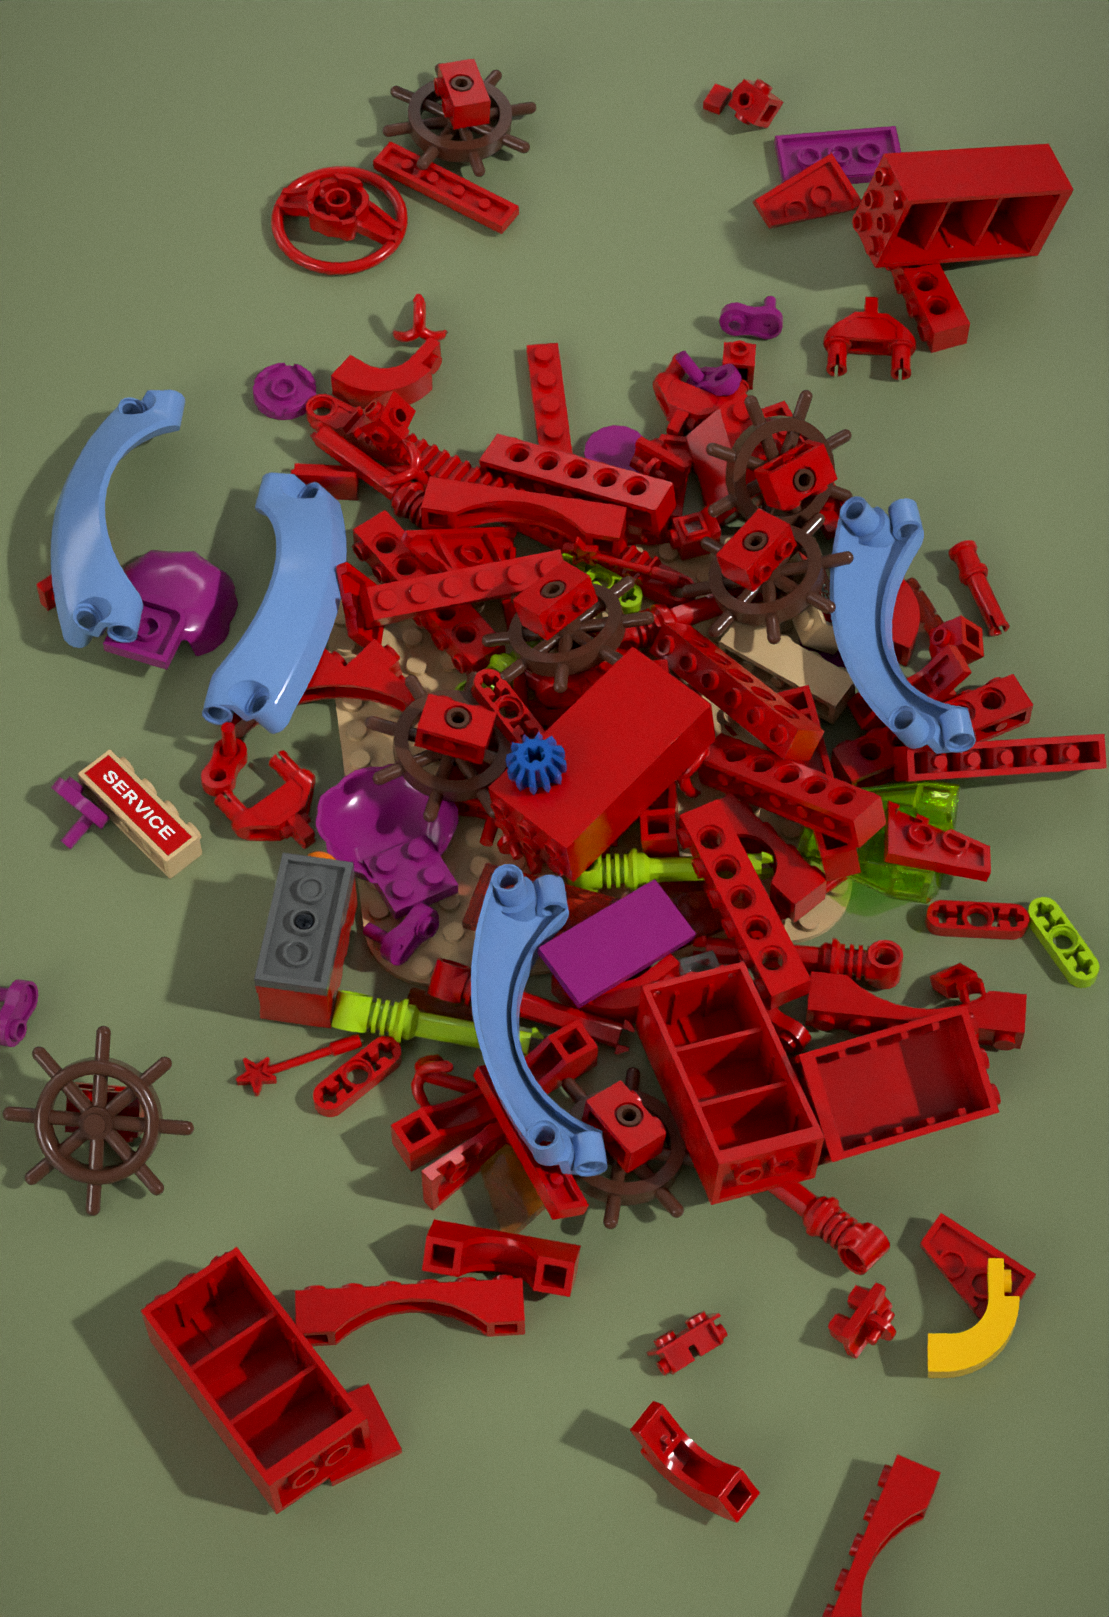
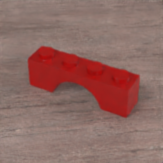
M731 792L719 800L746 853L761 854V852H766L774 856V863H768L773 868L775 874L770 886V900L780 911L795 923L825 900L826 878L818 867H811L802 858L794 845L786 844L777 835L776 830L770 823L762 822L753 813L752 808L747 802L739 801ZM707 841L713 848L719 846L714 841Z
M434 1219L426 1236L422 1271L455 1277L475 1271L501 1272L522 1278L523 1281L530 1285L533 1291L570 1297L576 1281L581 1245Z

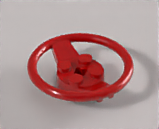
M350 166L325 167L297 178L286 188H283L276 200L271 217L272 233L281 251L296 264L308 270L329 275L358 273L382 263L399 247L408 225L407 208L398 190L383 177L371 171ZM362 182L376 187L386 195L393 205L396 220L375 203L369 201V194L363 188ZM284 215L309 217L310 228L327 237L350 241L359 233L383 246L376 252L354 261L327 262L305 255L290 242L284 229Z

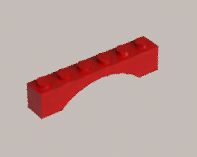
M429 477L421 506L422 528L424 529L469 528L485 523L506 521L528 523L561 534L573 543L576 537H580L586 545L599 546L598 553L616 558L620 556L626 530L627 507L611 503L604 504L585 501L579 498L572 499L553 496L546 493L520 491L514 488L488 486L482 483L462 482L449 478Z
M561 550L366 587L359 595L366 628L397 623L460 605L510 598L514 593H522L563 561Z
M668 659L652 660L670 673ZM676 780L640 815L642 848L649 858L680 856V842L676 834V830L679 829Z
M809 685L777 693L820 727ZM823 735L810 761L793 760L798 764L834 777ZM812 829L826 881L861 873L855 846Z
M811 971V986L807 997L805 1026H813L821 1031L841 1029L849 1030L857 1035H865L967 1005L968 1012H972L975 1015L978 1023L979 1032L975 1035L979 1045L994 1046L996 1049L1005 1051L1021 1048L1025 1034L1027 994L989 991L984 996L958 1006L939 1009L913 1008L881 999L860 987L847 975Z
M577 1019L547 1036L524 1058L535 1080L545 1093L549 1094L561 1087L562 1081L565 1078L575 1079L596 1067L598 1046L580 1020ZM477 1088L453 1100L421 1107L391 1124L392 1144L412 1172L477 1135L488 1124L495 1123L498 1120L480 1088Z
M498 1275L492 1278V1280L461 1277L454 1282L440 1283L435 1279H424L418 1281L417 1284L403 1285L397 1281H386L379 1286L367 1287L359 1283H349L341 1288L330 1289L320 1285H311L305 1287L304 1290H295L296 1325L312 1346L337 1345L350 1333L370 1322L404 1313H433L454 1318L474 1327L487 1337L525 1335L523 1279L514 1278L511 1275Z
M898 1454L893 1466L885 1464L877 1486L883 1488L878 1501L871 1498L863 1517L864 1521L869 1522L865 1534H856L848 1554L855 1557L850 1570L842 1568L834 1587L835 1591L840 1592L835 1606L828 1603L822 1617H862L863 1585L874 1560L893 1538L906 1528L924 1519L941 1472Z

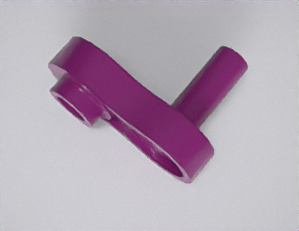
M767 296L764 299L763 306L760 307L747 306L738 302L725 305L720 313L719 324L725 333L732 336L752 335L762 339H773L782 331L783 315L776 309V298Z
M686 351L679 352L675 357L688 374L689 378L686 383L717 396H729L740 386L741 374L733 364H725L719 367L705 366L699 369Z
M70 776L65 781L59 777L50 787L82 813L81 817L60 840L68 848L72 849L93 823L100 829H103L109 822L110 818L82 795L85 788Z
M421 903L413 907L405 919L390 932H386L378 926L368 923L363 929V934L381 945L380 953L384 960L399 966L408 961L419 945L436 934L439 928V914L435 909Z
M16 979L9 988L0 987V1001L4 1002L0 1010L1 1046L15 1047L26 1035V1023L38 1002V988L33 981Z

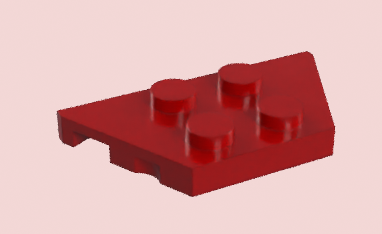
M515 526L405 530L401 542L435 573H441L515 558L516 547H513V542L517 529Z

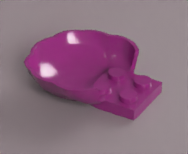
M150 550L123 569L132 585L140 594L143 602L137 639L130 643H121L111 639L107 634L103 642L104 651L167 670L182 640L190 643L196 656L214 651L226 640L230 631V622L235 617L238 607L234 583L226 572L208 562L195 551Z
M388 764L383 767H366L355 770L342 778L336 786L321 795L317 806L316 828L320 837L326 842L327 852L336 860L353 862L355 877L374 884L396 920L407 915L418 904L422 903L429 906L458 893V883L440 856L445 852L451 841L459 820L456 804L454 802L442 801L437 819L434 822H426L423 818V813L429 797L414 789L403 776L383 785L374 784L372 780L373 774L393 765Z

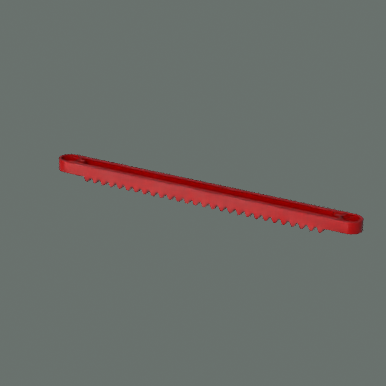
M327 394L312 396L307 401L306 414L309 424L314 421L323 423V426L330 427L365 454L389 466L410 465V456L402 442L399 444L394 443L381 449L359 429L365 416L361 406L355 408ZM320 407H326L331 410L330 413L322 416L314 413ZM414 433L407 435L405 440L413 442L418 448L422 458L421 469L427 474L428 478H449L456 481L482 483L488 486L515 489L513 483L510 482L507 485L501 477L495 479L491 472L488 471L485 474L479 466L473 468L469 461L466 460L463 463L459 456L451 457L446 449L442 452L439 451L436 444L430 446L426 439L423 438L420 441ZM500 522L506 526H515L518 532L553 550L560 549L561 554L564 553L562 552L564 543H573L561 534L544 527L520 522ZM623 539L619 559L651 568L657 566L678 572L661 563L659 557L651 558L647 551L639 552L635 545L627 546ZM599 561L596 562L621 577L632 576L635 584L641 588L643 596L659 604L665 603L668 608L682 605L696 598H677L671 595L670 591L673 589L683 588L685 585L694 583L690 577L682 573L680 574L678 585L675 586L651 579L649 575Z

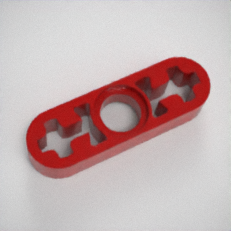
M483 669L475 675L471 687L473 697L480 706L487 708L489 711L496 712L494 724L511 745L512 742L522 744L523 734L529 738L532 736L535 738L538 731L541 735L545 732L508 682L501 678L498 671ZM484 683L487 686L493 685V691L489 687L482 688V684ZM504 706L511 707L517 712V717L512 719L505 718L500 714L499 709Z
M937 900L931 903L927 909L925 925L928 931L936 936L1016 940L1025 935L1030 918L1023 906L1013 903ZM938 913L944 914L945 919H947L946 923H939ZM957 913L962 914L960 925H957ZM979 913L986 918L987 923L984 926L976 927L968 922L967 917L970 914ZM994 915H997V927L992 926ZM1008 917H1015L1016 927L1010 926V922L1007 921Z
M389 1036L378 1037L321 1081L313 1091L316 1111L325 1117L338 1116L398 1069L402 1062L399 1042H396L394 1038ZM383 1050L385 1053L391 1051L392 1058L388 1059L384 1056L379 1059V1051ZM375 1062H376V1072L374 1071V1069H373V1067H372V1065H373ZM355 1069H362L368 1074V1078L361 1084H354L348 1080V1074ZM339 1082H342V1085H343V1087H344V1088L341 1089V1090H340ZM327 1093L329 1096H334L336 1094L337 1102L333 1104L331 1101H326L324 1103L323 1095Z

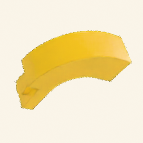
M988 1258V1307L982 1319L975 1326L960 1333H928V1378H954L973 1373L995 1359L1008 1343L1016 1325L1020 1296H1004V1292L1011 1293L1012 1286L1011 1270H1004V1258Z

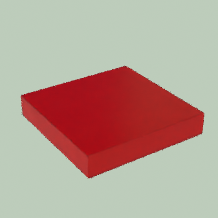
M369 1383L348 1394L367 1418L372 1448L329 1477L332 1486L402 1453V1448Z

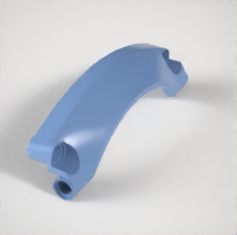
M147 390L142 400L131 397L122 399L114 411L90 437L63 486L52 526L51 575L64 640L73 647H86L93 637H100L106 629L108 636L117 642L130 643L137 639L143 602L140 594L120 566L113 551L105 519L106 493L115 467L132 449L153 437L180 430L186 400L177 391Z
M271 472L265 474L262 478L255 510L267 516L274 528L276 559L273 574L265 597L248 629L213 673L205 698L202 716L212 724L222 725L225 722H231L235 712L243 720L249 721L254 719L268 732L276 734L282 731L290 722L292 714L302 698L328 642L341 601L336 567L346 562L347 545L341 504L317 482L306 485L295 474Z
M861 496L851 497L841 506L832 554L849 551L853 554L854 560L849 565L830 568V600L836 605L835 611L831 614L836 643L844 665L859 693L870 708L908 748L917 749L928 745L936 754L967 751L973 747L976 741L968 708L939 702L918 691L906 679L894 651L892 620L897 594L904 575L924 539V530L918 506L912 499H899L891 503L888 507L887 515L878 506L872 508Z
M504 864L496 868L492 874L481 908L473 946L471 1002L479 1046L499 1100L520 1137L532 1152L534 1159L544 1166L559 1164L562 1174L584 1177L596 1176L605 1172L608 1167L603 1132L574 1118L545 1093L526 1063L520 1042V1005L526 982L539 957L537 953L538 948L552 940L564 926L569 916L564 879L558 875H544L532 883L529 878L523 876L518 866ZM509 885H515L510 889H504ZM542 1141L552 1142L547 1146L539 1145Z

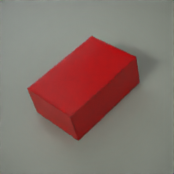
M715 83L703 101V109L720 115L731 98L732 89Z

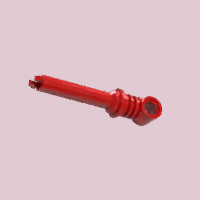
M314 421L310 424V427L317 431V433L314 431L310 435L317 447L351 472H355L359 478L391 501L395 516L399 518L405 517L416 524L417 527L422 528L421 506L425 495L423 484L409 481L391 486L390 488L382 487L380 481L385 476H392L394 474L330 427L323 426V423L319 421Z
M745 587L730 589L727 591L733 597L737 598L745 589ZM781 590L776 593V598L780 596ZM759 593L751 603L762 601V594ZM713 594L673 608L653 604L648 611L653 613L654 622L650 625L626 628L625 635L617 648V652L624 655L632 646L638 651L647 646H652L663 622L692 626L718 617L723 612L715 602Z
M707 936L694 939L693 946L706 947L705 951L693 950V958L699 962L723 964L740 962L737 956L739 947L735 939ZM832 938V942H824L819 947L794 945L807 971L842 974L849 976L851 979L852 975H854L856 980H861V976H865V981L881 990L895 987L901 978L903 951L893 941L879 940L868 946L867 950H863V945H859L858 949H854V944H850L849 948H845V944L840 943L837 938ZM767 961L763 964L764 967H781L775 961Z
M437 958L427 993L433 997L453 1003H461L464 999L465 1005L470 1006L471 968L453 960ZM523 992L519 1017L556 1029H561L579 1019L594 1041L616 1048L614 1054L618 1055L629 1051L630 1047L618 1044L622 1029L635 1032V1027L629 1019H625L624 1024Z
M799 1182L767 1190L802 1217L803 1225L806 1227V1234L811 1237L818 1236L821 1239L823 1238L825 1243L830 1244L833 1249L837 1250L842 1263L855 1274L864 1275L890 1249L889 1240L881 1229L872 1223H858V1220L850 1217L849 1213L843 1212V1209L839 1206V1200L833 1196L830 1198L826 1196L818 1197Z

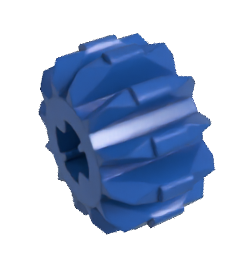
M538 731L535 739H529L524 734L522 744L512 742V753L506 754L505 761L508 767V777L511 781L516 782V786L520 791L529 787L530 792L535 795L538 787H543L549 793L551 789L550 782L561 785V774L566 773L567 763L564 760V748L561 745H557L553 736L543 740V736Z

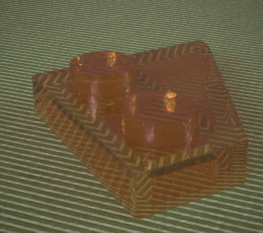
M507 1143L480 1166V1174L488 1191L490 1203L494 1214H496L501 1231L518 1234L546 1209L515 1151Z

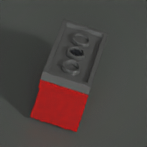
M315 851L307 856L282 853L254 977L256 993H258L260 1002V1019L331 1029L337 990L340 988L344 959L347 956L351 926L354 923L358 904L353 862L336 860L331 854L323 851Z

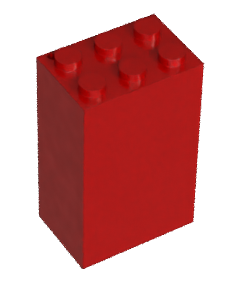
M967 1005L789 1058L825 1137L818 1166L999 1113L1000 1094L997 1086L994 1083H990L986 1070L990 1067L989 1059L985 1049L979 1047L975 1035L979 1032L978 1023L975 1015L972 1012H968Z

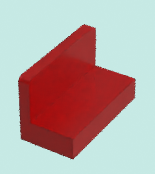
M295 463L294 469L290 471V474H295L306 485L313 482L319 483L335 499L358 500L360 478L355 472H351L343 465Z

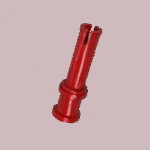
M965 540L959 542L949 550V558L956 563L960 571L959 579L961 583L969 587L987 625L989 634L991 636L1001 635L1002 632L999 627L1002 626L1003 631L1006 632L1010 625L1006 621L986 578L988 576V568L984 563H981L976 553L978 547L975 541Z

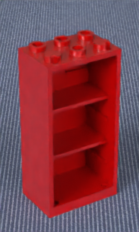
M1049 143L884 153L867 190L864 192L860 205L853 215L852 224L875 268L1038 256L1074 189Z
M632 646L542 734L543 740L553 736L557 745H561L564 748V760L567 763L566 773L561 774V785L550 782L551 789L549 793L543 787H538L537 792L533 795L529 787L520 791L516 786V782L509 779L506 770L488 787L491 799L490 806L494 811L496 819L494 823L506 836L512 834L520 840L521 846L530 855H539L543 858L553 873L556 872L559 876L564 875L574 882L716 740L712 704Z
M744 961L726 966L722 964L714 969L701 972H688L681 977L664 981L656 980V983L641 986L635 1029L710 1204L714 1205L815 1178L825 1137Z
M238 1247L225 1252L219 1257L215 1256L207 1267L198 1273L186 1275L175 1288L166 1294L156 1295L154 1300L147 1303L145 1308L141 1310L151 1343L276 1515L372 1448L367 1418Z

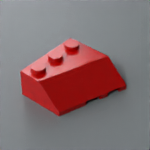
M746 393L719 407L685 438L690 457L693 460L692 464L695 474L698 475L701 485L702 499L706 506L729 495L725 478L727 461L708 455L706 447L709 443H716L732 449L735 441L743 431L753 424L744 404V400L748 396ZM772 434V437L780 454L782 444L779 442L775 434ZM759 443L751 456L767 460L762 445ZM746 468V484L755 480L756 476L753 470ZM762 491L751 497V500L757 507L762 505L764 501ZM733 507L716 518L721 528L742 515Z

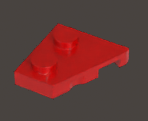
M348 562L337 565L336 572L348 637L363 648L374 639L382 644L384 625L366 628L359 595L366 587L377 584Z

